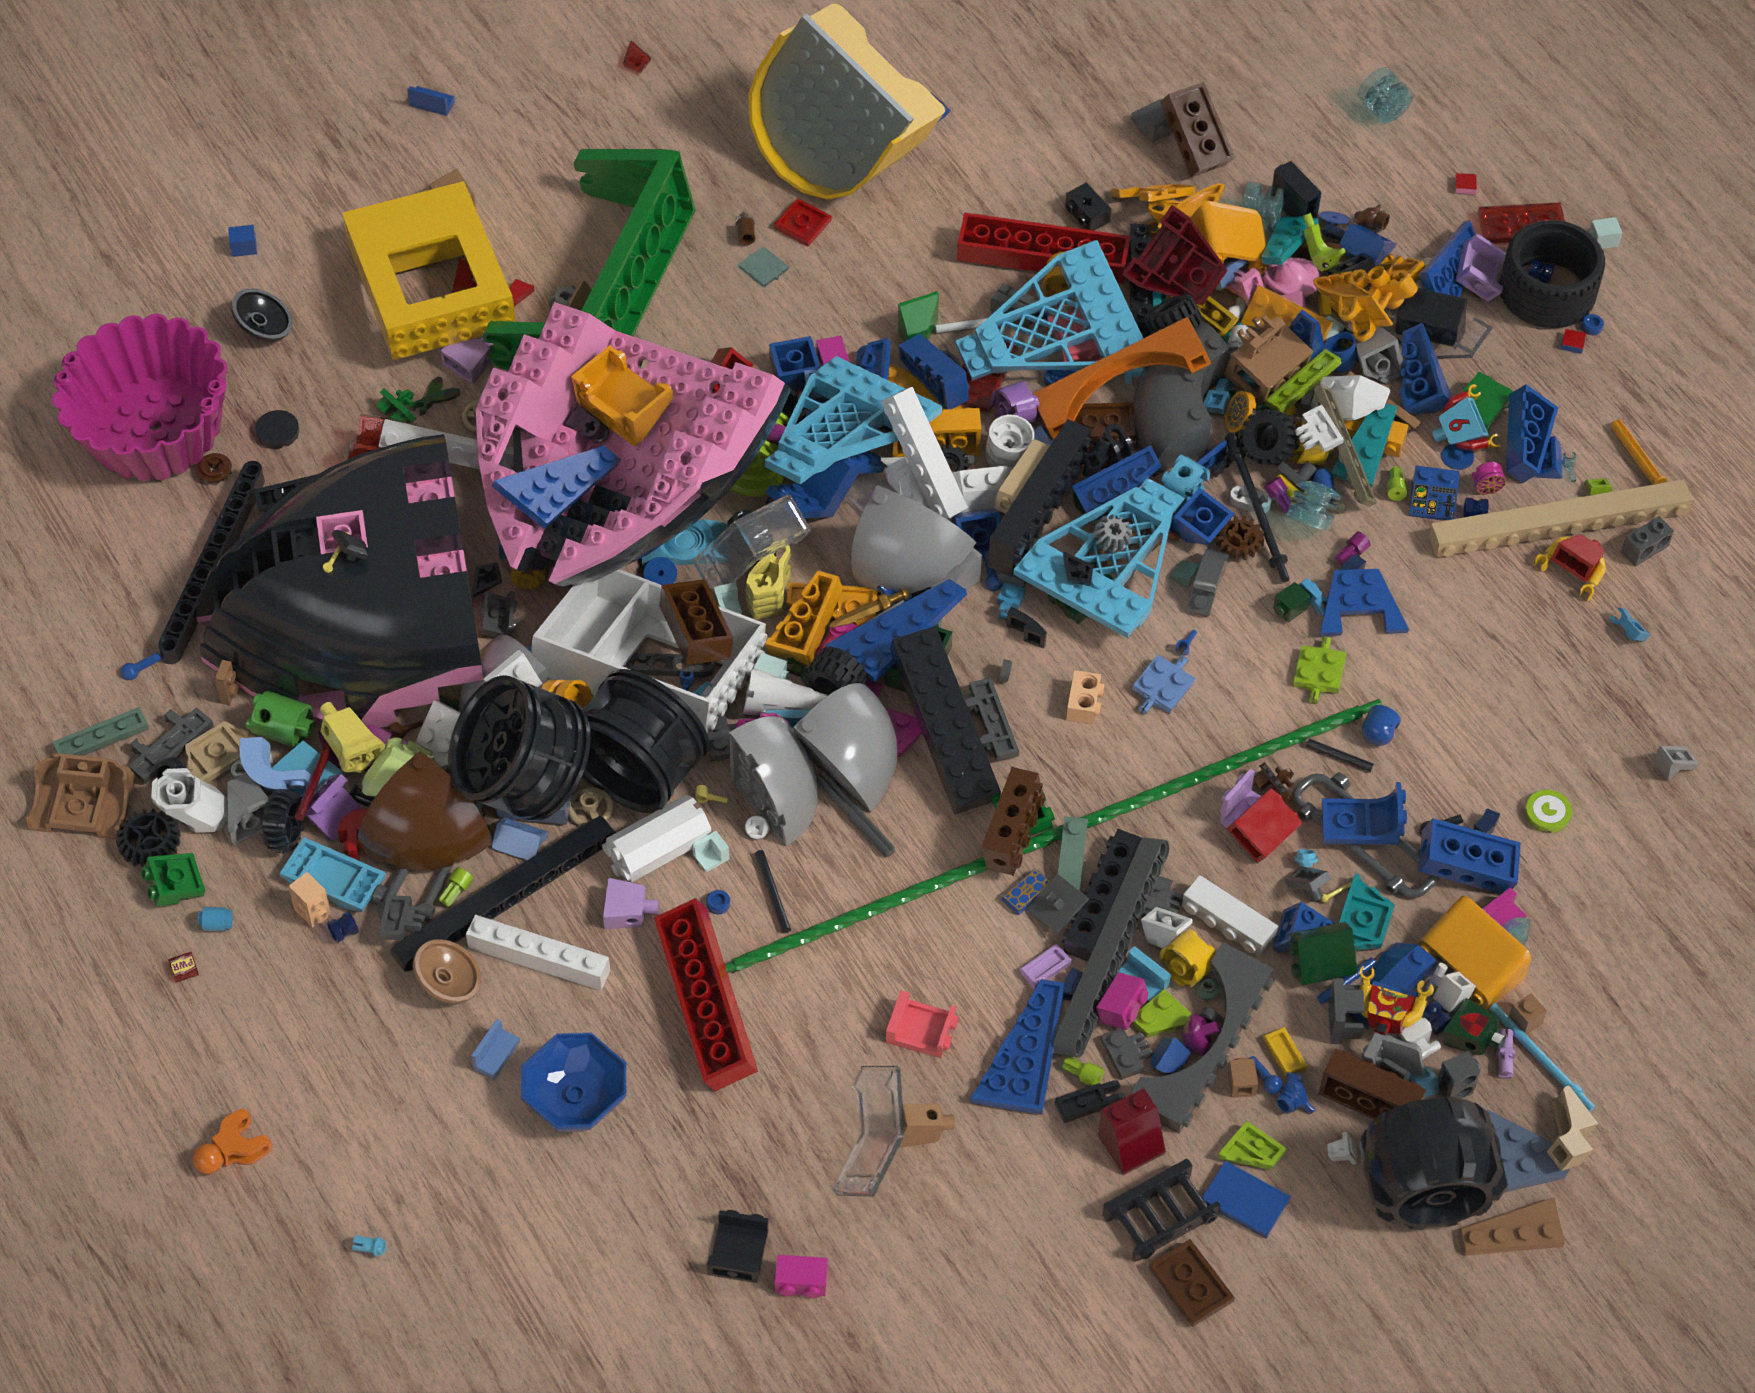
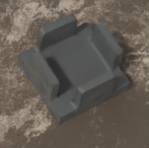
M1340 978L1333 979L1328 1000L1330 1044L1339 1045L1341 1039H1361L1363 1024L1354 1019L1350 1013H1364L1363 990H1359L1360 985H1344L1343 979Z

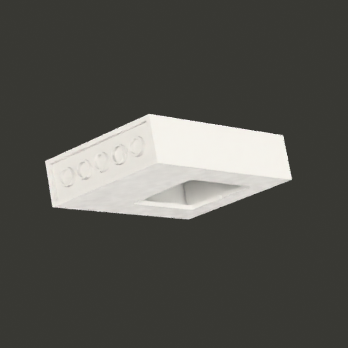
M619 569L599 580L573 585L533 635L531 653L546 668L548 678L553 680H582L587 683L592 695H595L600 684L612 671L628 669L624 667L645 638L650 637L676 648L678 646L659 607L661 585ZM719 607L733 636L731 659L714 661L723 666L710 682L712 686L708 685L701 696L657 680L676 693L695 712L707 733L710 729L713 730L719 716L725 714L729 702L733 703L737 691L743 689L747 677H750L751 669L754 668L761 653H765L763 646L767 640L765 623Z

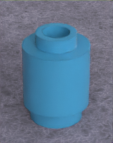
M203 907V911H198V926H202V930L226 931V929H232L233 910H227V907Z

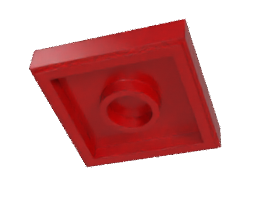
M797 198L774 223V229L809 247L832 221V215Z

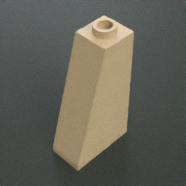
M1035 439L1030 443L998 490L994 509L1007 513L1050 445Z

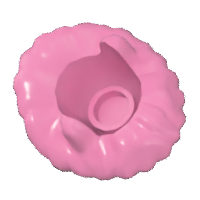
M1288 258L1283 265H1270L1264 272L1266 285L1279 295L1302 291L1305 298L1308 295L1314 294L1317 290L1313 280L1319 277V271L1310 260Z

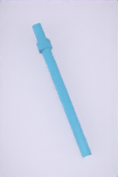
M1494 1003L1489 1008L1492 1014L1507 1029L1513 1031L1518 1041L1563 1087L1570 1086L1589 1112L1593 1111L1595 1105L1583 1094L1584 1090L1577 1083L1573 1084L1516 1023Z

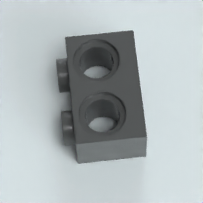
M1658 516L1627 535L1621 552L1635 566H1638L1669 547L1674 530Z
M1469 1051L1442 1062L1438 1083L1439 1091L1443 1097L1462 1099L1474 1093L1481 1068L1478 1061L1472 1058Z

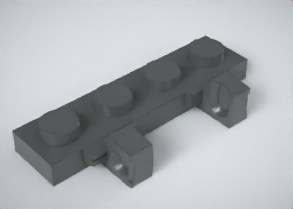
M988 678L969 682L971 695L967 696L968 698L965 699L970 714L973 712L975 715L979 714L985 732L980 740L984 750H987V752L993 751L996 761L1018 757L1019 749L992 679Z
M197 707L187 716L182 715L181 717L172 709L164 714L165 721L170 722L172 727L153 745L147 747L145 744H140L138 738L130 743L131 751L136 756L135 760L128 767L142 782L146 784L155 776V767L161 760L171 757L176 758L185 750L187 743L204 734L213 726V721Z

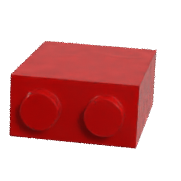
M1271 788L1226 829L1248 854L1259 863L1302 824V821L1299 819L1298 814L1285 804L1282 796Z

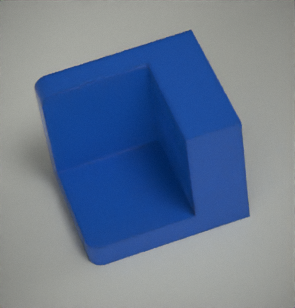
M254 224L228 228L229 244L233 257L258 254Z

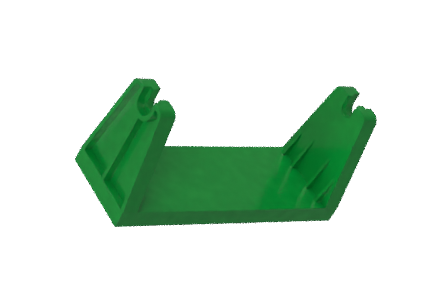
M580 149L573 164L575 171L585 173L579 182L582 191L593 197L633 207L581 311L591 314L615 331L634 336L696 211L679 151L668 149ZM490 321L482 338L484 342L493 343L492 352L489 356L492 364L509 370L523 336L527 335L539 339L546 322Z

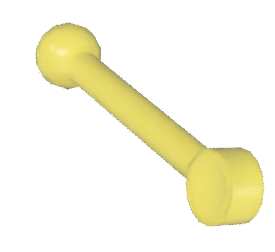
M339 545L329 562L323 565L326 573H330L333 570L332 565L341 551Z
M1352 881L1328 894H1323L1320 901L1322 903L1328 902L1329 898L1350 888Z

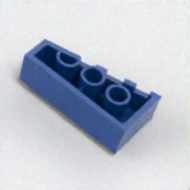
M919 333L898 345L900 360L945 410L953 409L969 400L968 390L970 388L967 383L966 371L935 347L928 339Z
M1527 384L1509 394L1506 472L1521 483L1540 473L1559 408Z

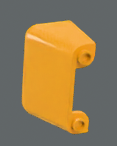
M1208 201L1203 203L1190 217L1222 263H1224L1227 257L1248 260L1250 263L1248 270L1250 271L1254 268L1259 271L1260 276L1267 270L1269 265L1263 264L1262 255L1266 248L1262 218L1257 210Z
M609 345L571 376L577 402L585 411L593 415L631 445L637 446L645 439L673 400V390L667 383L658 382L655 386H652L627 367L626 355L621 350H616Z
M1461 896L1418 942V945L1433 958L1439 956L1455 972L1459 971L1476 986L1471 994V999L1485 1010H1488L1526 978L1531 962V955L1525 946L1467 896Z

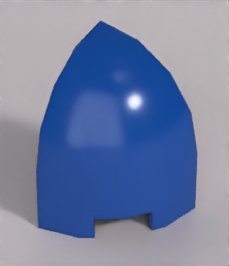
M1175 1037L1164 1038L1160 1041L1151 1058V1067L1159 1072H1175L1185 1064L1192 1051Z

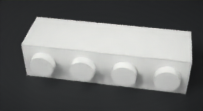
M1201 875L1183 895L1182 907L1189 914L1196 915L1209 927L1216 928L1222 932L1227 939L1234 940L1242 945L1249 953H1254L1260 957L1276 938L1278 925Z

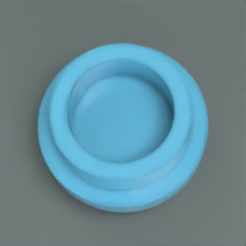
M1301 849L1297 850L1294 861L1298 862L1299 866L1312 867L1313 863L1318 862V857L1314 850Z

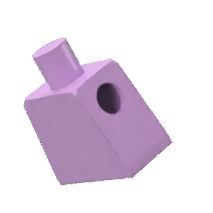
M480 337L479 339L474 338L448 345L441 350L442 364L474 384L491 362L489 357L491 354L490 346L493 343L484 342L483 338Z
M608 878L603 914L604 929L643 926L644 914H658L659 900L646 899L645 886Z

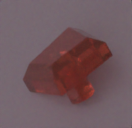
M630 41L623 66L641 73L650 63L651 57L633 41Z

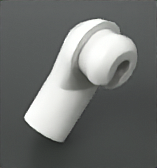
M1238 297L1236 299V306L1230 307L1227 310L1238 319L1243 318L1246 312L1245 300Z

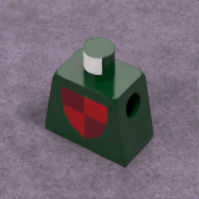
M1468 998L1464 1000L1443 1031L1444 1045L1466 1052L1469 1051V1053L1482 1055L1488 1045L1500 1050L1505 1043L1506 1036L1497 1033L1498 1019L1496 1016Z

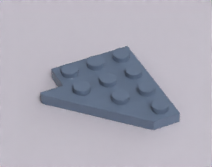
M1487 1109L1491 1123L1494 1125L1495 1132L1500 1141L1501 1158L1508 1182L1505 1192L1565 1179L1570 1168L1561 1171L1549 1156L1547 1151L1553 1145L1552 1142Z

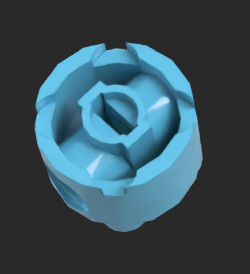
M1180 455L1176 459L1173 469L1166 471L1161 481L1164 483V487L1184 497L1185 504L1199 487L1202 490L1205 489L1203 482L1204 480L1206 482L1209 481L1210 471L1191 458Z

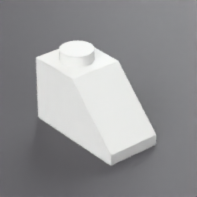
M1158 907L1141 919L1146 942L1161 948L1167 946L1193 923L1191 918Z

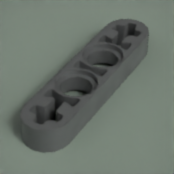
M634 653L626 663L628 669L649 676L680 677V672L683 670L684 677H689L691 671L693 672V677H709L715 671L714 661L705 662L707 663L706 669H702L703 663L695 664V669H692V664L688 665L686 669H678L676 665L680 662H685L682 654ZM635 661H639L638 667H634ZM646 661H649V668H646ZM660 661L665 663V666L657 669L653 666L654 663Z

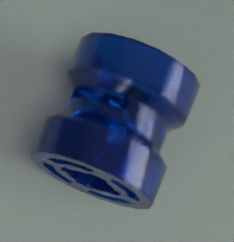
M1534 259L1529 275L1540 282L1549 284L1555 266L1551 264L1544 265L1541 261Z
M1466 497L1463 517L1487 514L1489 500L1484 498L1474 500L1473 498Z
M349 911L342 914L341 918L337 920L332 919L327 922L329 931L336 943L343 941L348 935L353 936L359 933L358 926Z
M1437 1000L1428 1004L1422 1015V1018H1426L1429 1021L1432 1031L1436 1035L1442 1033L1453 1018L1449 1013H1445L1442 1010V1005Z

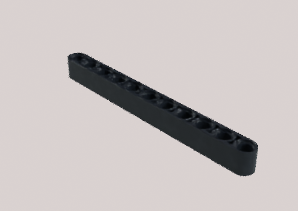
M248 461L243 465L159 639L158 647L162 661L166 664H176L181 660L198 624L196 604L199 602L201 589L207 582V576L211 569L219 562L220 558L238 540L256 502L254 489L262 488L265 483L262 466L257 461Z
M604 817L594 818L424 925L421 931H415L397 942L391 948L390 954L404 972L413 970L414 956L423 944L438 939L456 943L466 936L475 915L491 920L603 850L602 844L606 843V838L616 833Z

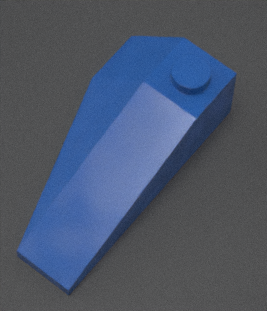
M1304 310L1300 311L1288 328L1313 350L1310 358L1311 361L1325 349L1319 322Z
M1420 323L1403 331L1402 334L1403 369H1401L1402 387H1400V397L1404 410L1409 414L1436 413L1442 410L1452 397L1424 324Z
M1396 942L1380 956L1374 967L1375 975L1370 980V984L1372 985L1373 981L1413 991L1417 988L1420 981H1425L1432 975L1436 959L1418 944ZM1350 1013L1354 1019L1363 1024V1027L1367 1030L1370 1028L1367 1025L1368 1018L1364 1017L1362 1013Z

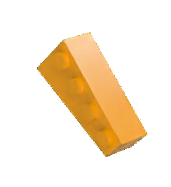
M821 571L815 573L802 591V596L796 604L793 603L790 607L788 615L783 621L779 622L771 638L768 637L765 646L769 655L786 660L787 658H793L797 663L810 665L817 653L843 589L839 576Z

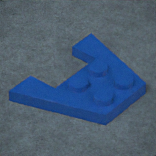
M1379 569L1334 571L1319 636L1342 635L1341 615L1383 613L1386 634L1408 633L1409 628Z

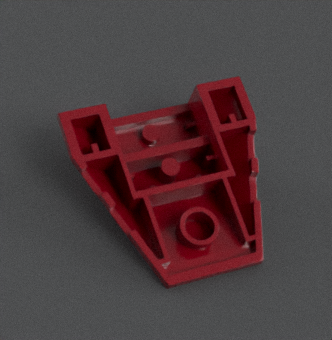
M1171 205L1160 220L1161 228L1140 257L1132 259L1122 275L1140 288L1171 297L1190 294L1196 304L1203 306L1228 270L1191 218Z

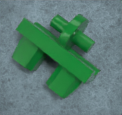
M385 388L380 391L383 397L376 406L385 415L395 407L397 410L389 417L392 421L405 423L409 420L413 423L417 419L405 407L407 405L409 407L414 405L412 401L413 392L409 389L404 391L397 390L396 395L398 397L396 399Z

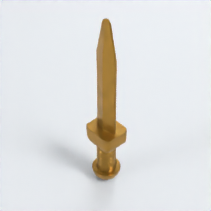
M900 588L899 592L888 597L886 594H881L877 596V600L841 615L830 623L829 626L833 628L848 625L880 610L884 612L892 604L901 600L906 601L909 598V592L905 588Z

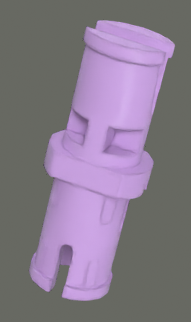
M1505 1029L1499 1030L1498 1033L1505 1036ZM1508 1029V1035H1506L1503 1047L1500 1050H1496L1499 1067L1498 1077L1502 1079H1510L1513 1077L1512 1074H1514V1033L1510 1029Z

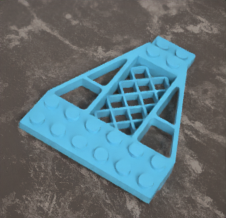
M1095 240L1057 255L975 329L974 334L956 340L955 344L973 381L991 373H1005L1010 370H1081L1097 361L1074 362L1068 348L1093 339L1103 359L1142 340L1143 337L1098 241ZM1056 265H1059L1069 289L1050 297H1044L1038 282ZM1032 287L1035 289L1039 301L1004 314ZM1061 304L1058 310L1051 308L1055 305ZM1064 304L1075 307L1073 315L1061 312ZM1078 310H1080L1083 319L1075 317ZM1041 311V313H1040V315H1039L1038 318L1035 317V316H1032V314H1035V313ZM1045 311L1056 315L1053 323L1042 319ZM1059 317L1070 320L1067 329L1056 325ZM1021 319L1019 325L1011 323ZM1025 319L1036 323L1033 331L1022 327ZM1075 322L1083 325L1082 332L1077 333L1070 330L1072 323ZM1039 324L1050 328L1047 336L1036 332ZM1005 326L1016 330L1013 338L1002 335ZM1053 329L1064 333L1062 340L1058 341L1050 338ZM1019 332L1030 335L1027 344L1016 340ZM1033 337L1044 341L1041 348L1030 345ZM1004 341L1011 343L1008 349ZM1013 345L1024 348L1021 356L1010 353ZM1059 351L1064 352L1068 361L1033 362Z
M834 357L810 375L779 441V449L765 459V467L798 484H802L813 474L826 470L836 461L899 441L894 431L884 434L877 429L883 425L893 429L888 416L884 412L881 401L905 388L860 366H856L843 358ZM813 391L830 400L826 403H819L808 398V396ZM916 394L930 423L942 413V405ZM804 407L813 411L801 422L796 424L799 415Z
M1147 478L1139 488L1135 487L1038 539L1014 568V575L1128 638L1136 627L1140 628L1151 614L1171 521L1184 504L1185 498ZM1109 511L1110 513L1106 516L1107 518L1112 514L1115 519H1118L1120 516H1122V519L1132 518L1133 524H1129L1128 529L1135 531L1136 536L1130 537L1131 541L1129 544L1139 543L1140 549L1129 550L1128 545H1125L1126 547L1122 552L1112 554L1110 548H1108L1109 553L1098 555L1097 549L1104 546L1097 545L1098 539L1093 537L1094 532L1087 533L1080 529V527ZM1151 529L1152 534L1141 536L1139 530ZM1068 533L1085 541L1084 545L1075 554V557L1088 563L1096 562L1097 568L1093 569L1090 586L1068 583L1063 553L1048 544ZM1163 537L1156 569H1152L1142 562ZM1091 551H1093V554H1094V555H1093V556H1088V554H1089ZM1127 558L1128 564L1117 565L1115 559ZM1111 560L1113 566L1101 567V561ZM1136 570L1153 579L1149 599H1145L1123 587ZM1115 573L1116 579H1109L1103 574Z

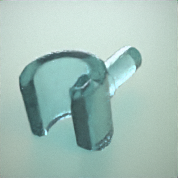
M1564 452L1562 465L1568 469L1571 482H1576L1574 472L1576 453L1572 452V457L1568 458Z

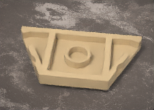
M223 721L185 745L188 770L194 777L196 776L200 780L209 783L230 770L232 764L240 759V738H254L255 736L250 735V732L245 729L236 728L233 724Z

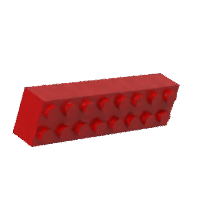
M964 212L957 243V261L1039 272L1046 266L1047 260L1052 255L1059 252H1067L1097 240L1117 283L1123 284L1124 276L1122 273L1127 266L1131 236Z
M694 898L654 917L703 1082L716 1092L758 1072L708 909L697 898Z

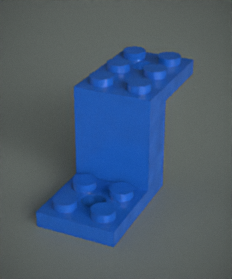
M866 451L836 461L826 470L813 474L802 484L770 485L766 493L795 519L833 517L858 474L883 473L887 465L881 461V457L878 454Z

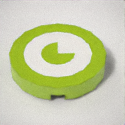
M1550 789L1533 793L1529 797L1525 808L1526 819L1531 826L1539 831L1545 832L1546 830L1551 831V833L1565 829L1570 823L1573 812L1567 797L1560 792Z

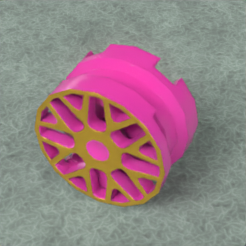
M1497 462L1481 464L1476 467V472H1472L1475 487L1480 494H1493L1506 485L1502 467Z

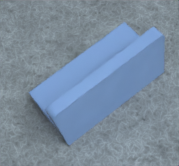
M505 817L497 822L491 847L492 849L529 860L538 854L539 846L546 841L548 831Z
M496 1019L471 1056L473 1069L495 1080L520 1043L519 1037L503 1030L501 1020Z

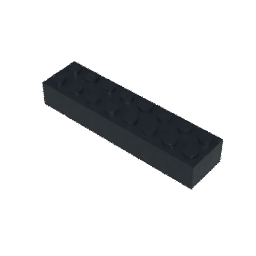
M1067 419L990 537L988 567L1009 576L1013 575L1014 568L1024 558L1025 553L1027 554L1033 547L1035 539L1041 537L1044 525L1050 523L1054 509H1059L1063 495H1067L1071 489L1072 481L1079 478L1081 467L1083 465L1086 466L1084 457L1093 441L1090 438L1091 428Z
M936 626L892 639L890 646L891 654L954 815L992 803L991 798L1000 795L1001 790Z

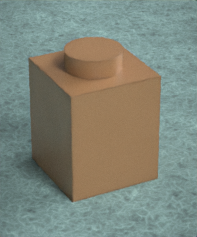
M1530 993L1512 1005L1509 1017L1525 1034H1528L1542 1025L1547 1010Z
M1240 1057L1230 1060L1228 1077L1231 1097L1256 1096L1258 1080L1254 1059Z

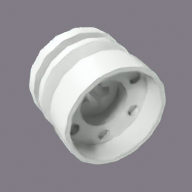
M1004 415L994 420L989 428L985 448V458L991 467L1015 466L1034 440L1032 425L1026 419L1017 415Z

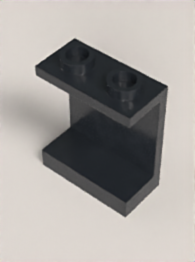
M719 1210V1224L712 1256H709L707 1263L708 1275L758 1283L769 1231V1218H764L760 1214L746 1215L740 1214L735 1210Z

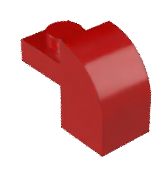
M368 808L349 812L341 819L338 825L340 843H343L344 854L348 853L349 857L360 861L357 845L358 833Z

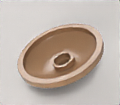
M431 940L423 944L414 956L413 970L415 977L421 987L434 998L446 1003L458 1004L470 1000L479 990L481 985L479 966L473 956L460 945L448 940Z

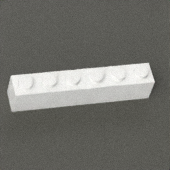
M913 387L899 391L882 400L884 412L891 422L893 431L902 446L903 453L909 461L912 472L921 487V492L925 496L930 510L948 519L967 509V504Z
M385 419L379 447H386L416 438L444 434L450 463L480 469L476 439ZM506 446L499 463L500 466L511 469L514 449L512 447Z
M478 915L474 916L466 933L468 949L602 991L610 973L609 957Z

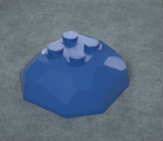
M593 1033L556 1034L521 1065V1100L556 1131L583 1132L591 1130L626 1097V1062Z

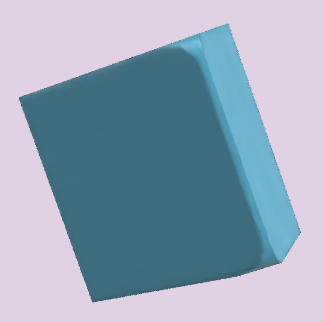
M1429 1066L1424 1067L1425 1073L1422 1077L1411 1074L1410 1082H1416L1426 1089L1424 1097L1439 1093L1438 1078Z

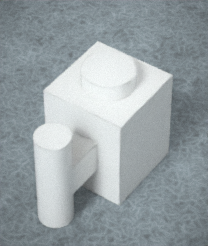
M1439 963L1426 987L1429 989L1430 984L1433 985L1434 991L1436 990L1433 998L1442 1009L1449 1012L1457 1011L1464 1000L1470 998L1476 986L1459 971L1444 975L1448 967L1443 963Z
M1421 1018L1411 1027L1405 1028L1402 1034L1396 1035L1392 1033V1037L1397 1040L1410 1041L1419 1046L1423 1059L1441 1049V1045L1437 1040L1430 1044L1427 1043L1430 1039L1432 1028L1426 1018Z

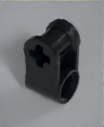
M579 406L576 407L565 424L596 443L606 441L609 436V428Z

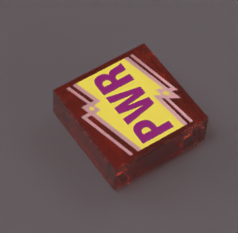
M192 952L168 959L176 983L199 975Z

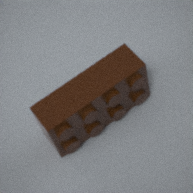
M706 580L661 585L659 607L686 665L731 659L733 636Z
M1335 1049L1324 1070L1318 1094L1375 1120L1383 1112L1411 1101L1423 1100L1426 1089L1416 1082H1409L1400 1078L1394 1072L1384 1071L1376 1067L1372 1062L1362 1061L1347 1051Z

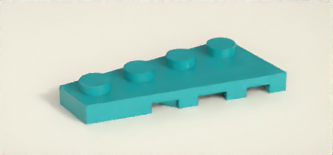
M1385 403L1383 409H1376L1368 414L1351 439L1371 488L1397 411V406ZM1338 460L1331 473H1333L1335 478L1348 481L1345 465Z

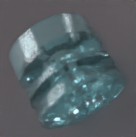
M1385 67L1374 71L1364 80L1359 88L1358 97L1367 108L1371 109L1380 122L1388 123L1404 114L1412 103L1413 93L1404 82L1400 81V78L1392 69Z
M1248 181L1241 207L1257 210L1262 218L1263 229L1267 220L1269 221L1268 231H1274L1276 224L1280 220L1284 205V188L1278 187L1276 195L1272 196L1273 186L1270 185L1267 193L1263 194L1262 183Z
M1298 480L1296 486L1305 489V492L1294 491L1293 494L1302 500L1301 503L1290 502L1286 516L1300 523L1330 531L1334 516L1326 512L1327 508L1338 509L1339 505L1331 502L1330 498L1341 500L1342 494L1327 485L1315 481Z

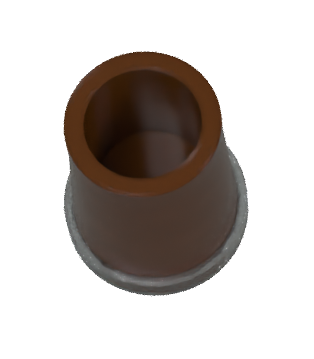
M742 212L735 219V228L737 229L739 242L742 245H751L756 239L755 219L750 214Z

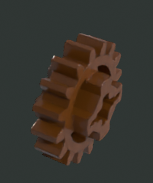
M1234 516L1233 521L1230 520L1216 536V545L1220 546V552L1227 551L1229 556L1234 555L1235 560L1239 556L1246 560L1247 555L1254 558L1255 552L1260 553L1261 547L1264 545V531L1260 530L1261 525H1254V519L1246 521V516H1243L1241 520Z

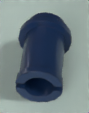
M1327 222L1322 234L1326 238L1331 237L1341 242L1345 230L1335 226V223Z

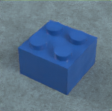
M811 336L769 344V361L773 374L792 390L802 389L804 386L805 370L821 368Z

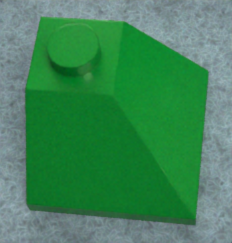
M938 291L898 304L897 331L903 342L919 333L929 340L938 322Z

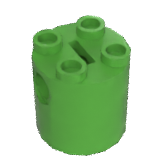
M265 691L263 694L258 693L254 697V710L246 722V728L250 729L251 733L295 748L300 742L312 736L315 721L312 720L313 709L311 705L271 691Z

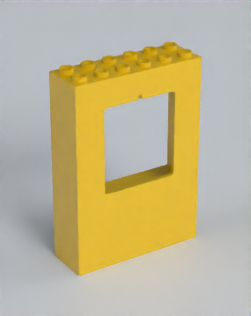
M464 181L342 212L349 249L392 360L482 337L490 321L516 322L513 296ZM465 255L477 287L445 295L444 299L440 296L414 304L406 303L395 273Z

